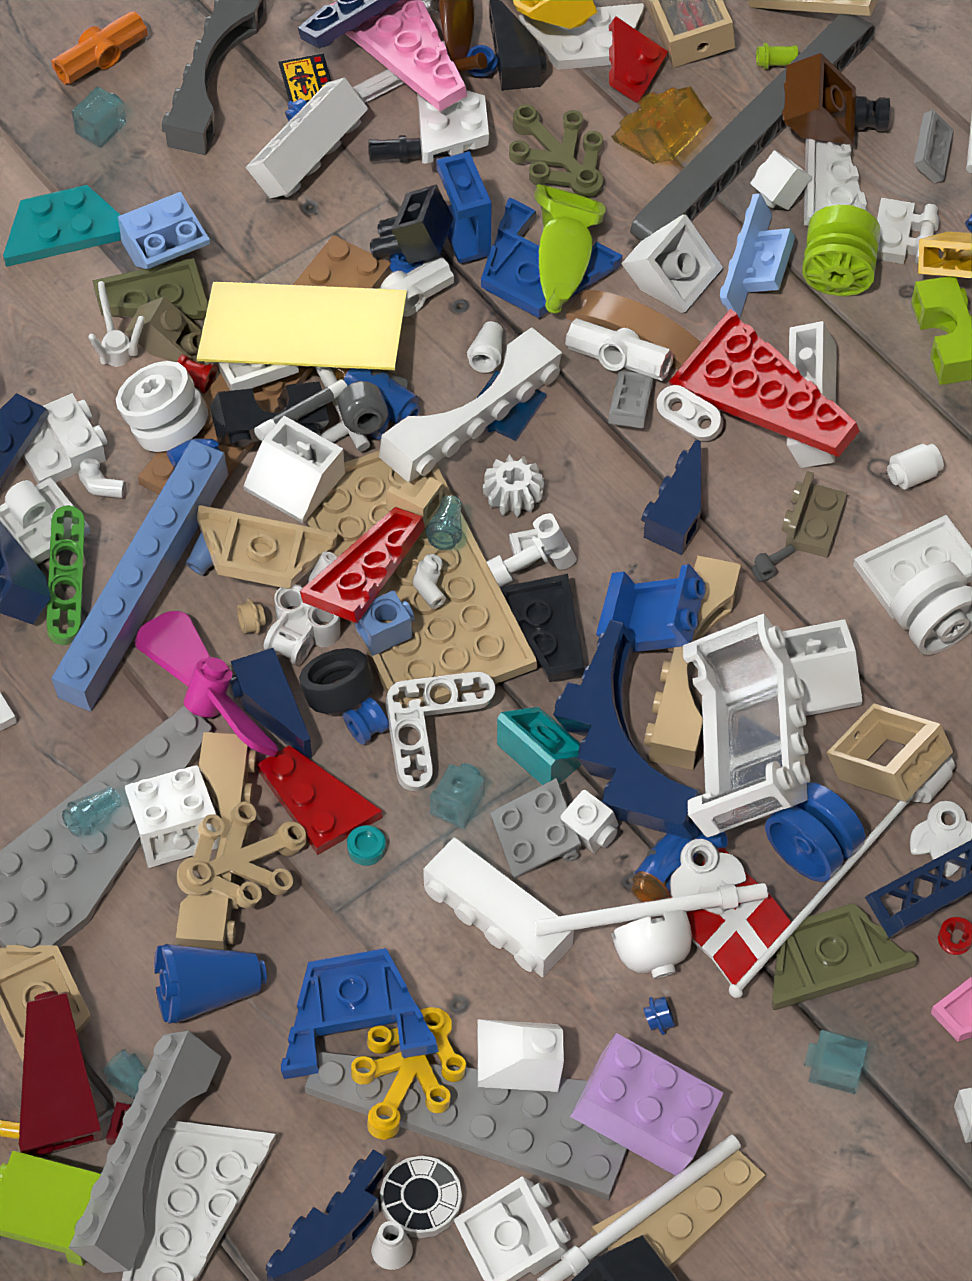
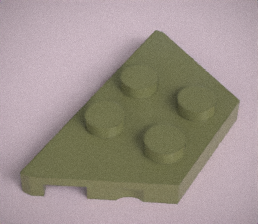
M854 903L807 917L777 950L771 1006L773 1010H777L915 967L917 959L910 950L906 953L890 940L884 929L880 925L872 923L868 915Z

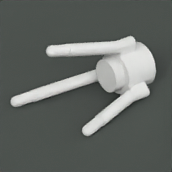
M100 281L98 282V289L107 334L103 338L102 344L94 334H90L88 338L99 354L101 364L108 363L115 367L123 366L130 361L131 356L138 355L137 345L142 332L144 317L139 316L137 318L130 341L123 332L115 330L105 283Z

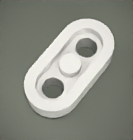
M678 385L668 386L658 395L657 409L661 416L669 423L700 441L712 440L720 434L723 428V418L718 409L712 404ZM677 401L682 402L680 410H671L673 403ZM704 419H710L711 425L708 428H700V423Z

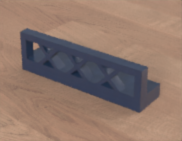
M972 840L865 897L889 938L972 894V873H970V870H972ZM965 853V858L958 857ZM949 862L963 867L961 879L954 882L943 878L945 863ZM936 869L935 875L929 873L930 871ZM919 878L933 883L931 895L924 898L912 894L915 879ZM906 885V886H905V891H904V890H901V889H898V888H900V887ZM887 894L903 899L901 911L892 917L880 899Z

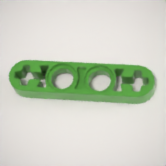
M70 505L56 509L51 519L48 581L51 598L47 603L46 630L50 640L59 645H69L73 642L80 630L85 520L82 512ZM67 517L72 518V523L74 524L71 527V540L64 539V525L62 523H64V519ZM62 550H70L75 553L77 560L70 566H64L57 562L56 555ZM61 584H68L75 589L76 593L69 600H61L56 597L54 590ZM60 610H68L67 624L70 627L67 629V633L64 634L59 633V627H56L60 623Z

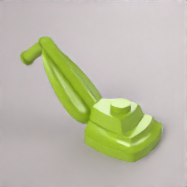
M537 184L534 198L540 205L542 225L544 227L538 251L540 282L546 299L545 307L548 312L556 314L561 311L562 305L570 299L583 279L589 265L593 244L591 233L588 229L591 225L602 223L606 209L603 203L558 188Z

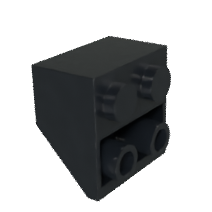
M641 1235L596 1257L571 1281H679V1279L648 1239Z

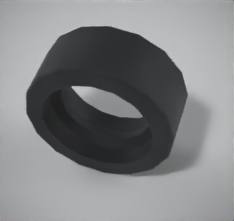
M351 648L334 649L317 656L302 669L299 676L300 686L308 706L315 712L324 714L339 713L355 707L372 693L375 686L374 677L365 654ZM343 678V679L340 680V681L331 683V682H333V681H335V680H338V679Z

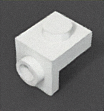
M582 790L561 815L562 822L578 834L582 845L593 854L600 847H607L613 841L618 831L616 828L619 825L614 812L586 790Z

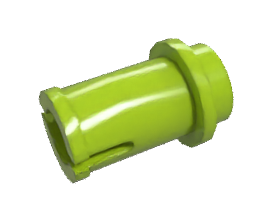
M763 43V46H757L756 65L763 66L764 70H767L768 66H786L798 56L797 45L768 46V43Z

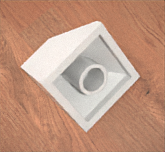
M686 214L679 216L642 240L621 263L641 291L680 313L687 311L723 268Z
M478 1019L477 1087L558 1092L564 1063L563 1029L558 1024Z

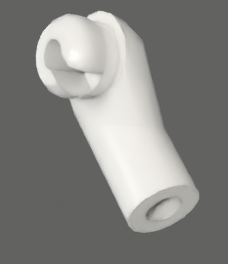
M87 458L80 463L79 479L90 494L114 498L124 497V480L106 479L99 470L100 463L95 459Z
M428 554L419 562L413 578L415 589L431 609L439 608L446 600L445 595L436 585L443 563L441 558L435 554Z

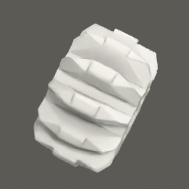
M509 454L505 463L495 459L493 468L487 469L484 474L483 494L488 498L490 508L500 507L502 516L508 511H513L516 517H518L521 509L531 513L534 503H540L542 499L544 478L542 474H539V468L536 463L527 465L525 456L519 461H513Z

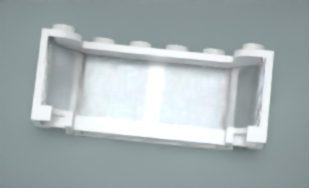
M761 614L683 645L684 660L686 663L692 661L698 669V677L693 678V685L702 695L705 794L688 800V815L708 838L808 800L807 783L810 782V774L805 765V754L808 753V745L803 736V726L806 725V717L801 706V698L804 697L805 693L803 685L796 676L785 648V638L781 629L777 625L773 626L765 614Z

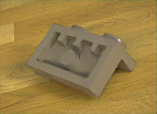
M807 471L803 483L797 481L791 499L792 503H796L794 511L787 510L782 525V531L787 532L785 547L791 544L796 550L828 558L846 502L847 492L813 484L814 472Z

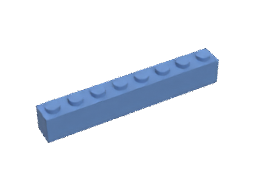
M191 440L51 679L59 699L87 711H92L199 526L197 520L199 505L210 507L229 475L224 452Z

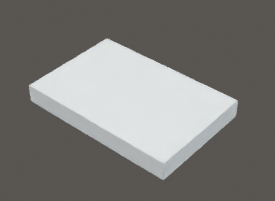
M944 515L854 558L853 566L893 620L894 617L889 609L891 601L897 592L910 579L934 564L945 561L954 562L966 577L968 583L971 582L972 548L948 516Z

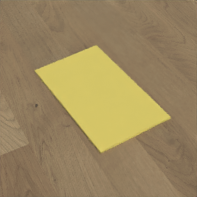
M213 282L197 361L395 370L407 290Z

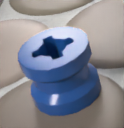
M370 697L361 702V707L358 709H349L343 713V719L348 730L361 745L369 742L371 735L374 733H383L389 729V723L383 710Z

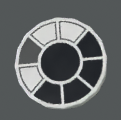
M427 1156L406 1158L394 1165L383 1179L380 1191L382 1212L387 1221L398 1222L404 1232L409 1234L410 1237L426 1238L436 1236L448 1229L454 1222L453 1219L459 1213L462 1203L460 1181L452 1168L439 1159Z

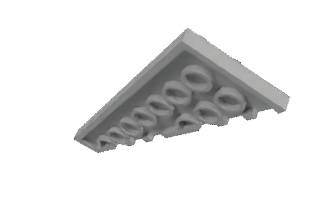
M320 1052L318 1055L319 1073L309 1076L305 1085V1093L368 1115L369 1110L374 1105L384 1101L399 1070L376 1077L369 1084L361 1085L354 1082L351 1078V1064L354 1059L361 1056ZM430 1064L439 1085L446 1087L450 1092L449 1108L443 1113H433L425 1105L426 1096L415 1076L398 1109L400 1112V1127L609 1201L628 1149L570 1117L588 1081L561 1078L558 1092L477 1087V1069L466 1068L463 1079L458 1082H449L441 1074L442 1065ZM455 1066L447 1067L449 1070L457 1071L460 1069L459 1067ZM367 1068L357 1069V1071L360 1073H367L370 1071ZM440 1096L431 1098L435 1102L444 1101ZM380 1115V1116H378V1117L381 1118V1119H388V1118H390L389 1116H386V1115Z

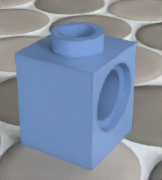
M393 590L375 598L359 622L355 623V628L373 656L412 638L411 622L415 621V618L407 601L401 602ZM383 620H391L392 622H390V623H382L381 621H383Z

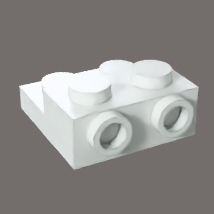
M73 393L43 406L48 410L49 415L22 455L37 484L49 477L56 483L77 474L81 470L80 463L84 459L92 458L99 463L106 461L103 446L107 445V439L99 425L92 427L89 420L92 419V415L85 400L77 402Z
M522 1176L453 1219L484 1281H516L529 1272L536 1275L560 1260L561 1255L568 1251L565 1243L571 1239L570 1235L559 1218L552 1220L546 1208L552 1204V1201L540 1183L534 1185L533 1182Z

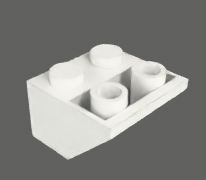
M283 416L262 440L244 483V490L303 524L345 474L344 450L288 417Z
M845 619L782 631L785 638V648L794 672L804 688L805 695L801 698V706L805 716L862 705L856 650ZM770 658L774 673L776 675L777 667Z

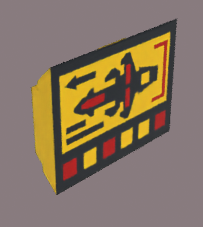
M324 53L278 62L289 101L295 102L302 98L308 103L326 83L332 81Z

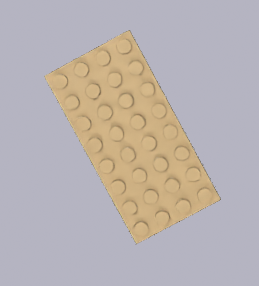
M379 451L344 462L345 474L305 521L307 527L338 533L336 546L330 551L337 557L389 513L386 505V491L388 488L393 486L400 489L407 482L379 458ZM437 464L427 475H419L410 483L422 488L430 477L442 482L443 504L376 596L377 598L394 590L401 602L407 601L415 618V621L411 622L412 638L372 656L360 637L386 693H388L393 684L405 680L468 672H483L493 679L494 684L537 669V660ZM428 554L439 556L443 563L436 585L445 595L446 600L437 609H431L413 585L417 565ZM383 620V621H381V622H382V623H390V622H392V621H391V620ZM473 682L470 690L460 691L461 684H456L458 698L462 697L463 693H473L484 689L480 688L478 682ZM436 686L430 690V697L437 704L446 703L451 699L450 691L444 686ZM418 688V697L410 698L405 696V692L400 691L398 697L393 701L400 702L402 708H407L409 701L421 699L420 707H424V689Z

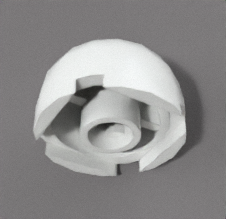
M686 910L664 912V918L651 919L650 916L615 929L611 935L620 960L632 971L652 973L653 979L663 978L676 973L674 965L685 960L690 952L692 942L691 926Z

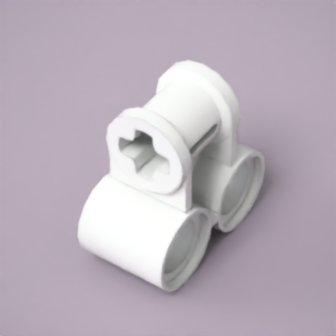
M295 584L291 589L280 587L275 593L276 622L271 626L266 635L264 650L274 648L276 652L290 658L292 664L299 666L306 659L313 644L319 647L334 645L339 640L341 632L340 617L303 603L299 592L302 587ZM291 606L297 607V608H295V609H287L288 607H291ZM328 622L326 625H319L318 623Z

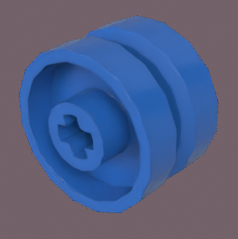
M809 782L807 783L808 800L774 812L766 820L765 831L775 851L789 866L810 880L825 882L842 867L844 859L851 857L864 844L866 835L856 813L842 798L818 783Z

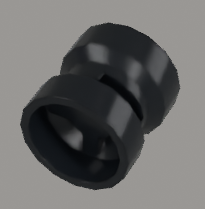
M856 96L854 129L864 130L866 127H874L877 131H887L890 98L879 97L876 100H869L866 96Z

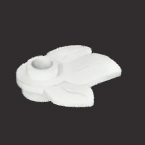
M951 801L936 803L929 810L927 820L915 826L910 835L911 854L924 855L930 853L932 860L972 840V823L966 820L964 811L956 803ZM944 813L950 814L953 818V825H945L941 820V815ZM965 853L958 857L965 858ZM949 862L945 863L943 875L950 877L960 866Z
M695 839L687 843L681 851V866L674 871L670 880L671 896L675 898L717 891L718 886L735 885L744 882L746 875L740 861L731 854L718 852L717 848L707 840ZM694 853H701L705 857V864L703 866H698L694 863ZM720 906L704 909L716 915H720L724 911L721 910Z

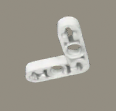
M468 672L397 682L390 687L386 696V710L396 774L399 784L404 789L409 791L422 790L428 785L432 777L433 768L424 716L486 707L491 702L495 693L494 681L488 674ZM473 682H478L480 688L487 689L484 691L481 699L476 698L475 693L471 692L463 693L461 697L462 702H457L458 689L456 684L458 683L461 684L460 691L470 690ZM436 686H444L450 691L451 699L445 704H437L431 699L430 690ZM418 688L424 689V707H420L421 699L409 701L407 708H402L400 702L393 701L398 697L400 691L405 692V696L410 698L418 697ZM404 727H412L419 733V742L412 746L405 745L399 740L398 732ZM422 751L423 755L417 754L415 761L417 769L424 770L425 773L421 774L419 781H413L411 775H405V772L409 771L411 765L409 755ZM401 754H405V755H408V756L402 758V757H401Z

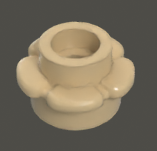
M250 598L247 599V603L237 605V616L242 632L244 634L250 632L258 634L260 626L266 624L262 605H255Z

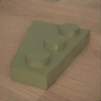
M194 258L92 280L101 315L104 314L98 282L103 281L112 316L134 317L139 306L165 297L188 319H205L208 303Z

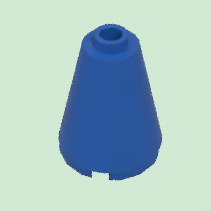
M172 944L157 946L155 950L154 974L159 973L160 986L156 987L157 1000L162 1018L168 1024L179 1023L259 993L261 984H266L267 981L265 963L263 960L258 961L255 953Z

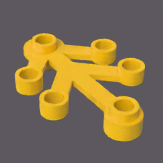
M435 1007L420 1010L426 1024H437L436 1026L427 1024V1026L433 1033L438 1045L439 1052H436L442 1063L441 1074L443 1078L449 1082L460 1081L465 1076L466 1062L462 1056L454 1053L447 1037L452 1030L450 1016L445 1011ZM375 1026L368 1032L367 1046L374 1053H385L392 1045L400 1044L398 1027L389 1030L384 1026ZM376 1037H382L385 1039V1041L376 1042L373 1039ZM401 1052L374 1061L366 1056L357 1057L353 1060L351 1064V1078L354 1082L361 1085L369 1084L376 1077L399 1070L384 1101L374 1105L368 1112L367 1128L373 1137L386 1140L398 1133L400 1128V1112L398 1109L415 1076L426 1096L425 1105L429 1111L443 1113L449 1108L450 1092L446 1087L439 1085L426 1058L427 1054L403 1058ZM450 1065H456L460 1069L457 1071L449 1070L447 1067ZM367 1068L370 1071L367 1073H360L357 1071V1069ZM440 1096L444 1101L435 1102L431 1098ZM380 1115H386V1116H389L390 1118H388V1119H381V1118H379L378 1116H380Z

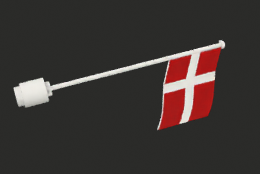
M950 756L907 802L900 800L865 839L864 844L848 858L792 922L769 892L766 899L738 903V907L724 909L720 915L710 913L704 909L686 912L691 926L692 942L717 965L730 983L729 993L732 997L740 998L743 996V988L910 800L913 802L929 803L953 775L952 771L955 768V763ZM725 848L717 849L720 853L729 854ZM745 872L746 880L735 884V887L758 883Z

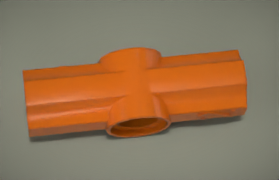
M135 11L128 12L103 29L98 26H92L83 32L77 45L51 60L52 68L56 72L58 79L65 85L71 84L96 67L101 69L111 68L119 60L122 51L148 36L147 27L143 23L141 16Z

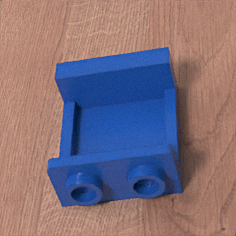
M470 151L437 159V171L452 204L448 208L454 218L447 237L457 261L464 263L489 256L491 250L492 202Z
M690 564L681 566L679 578L637 584L632 581L625 571L612 573L596 635L600 637L605 632L610 620L623 623L636 640L632 652L682 647L692 642L694 630L698 625L701 601L705 596L706 583Z

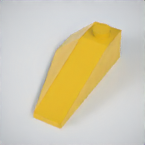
M513 0L517 11L531 19L568 29L586 24L589 17L598 12L593 0Z

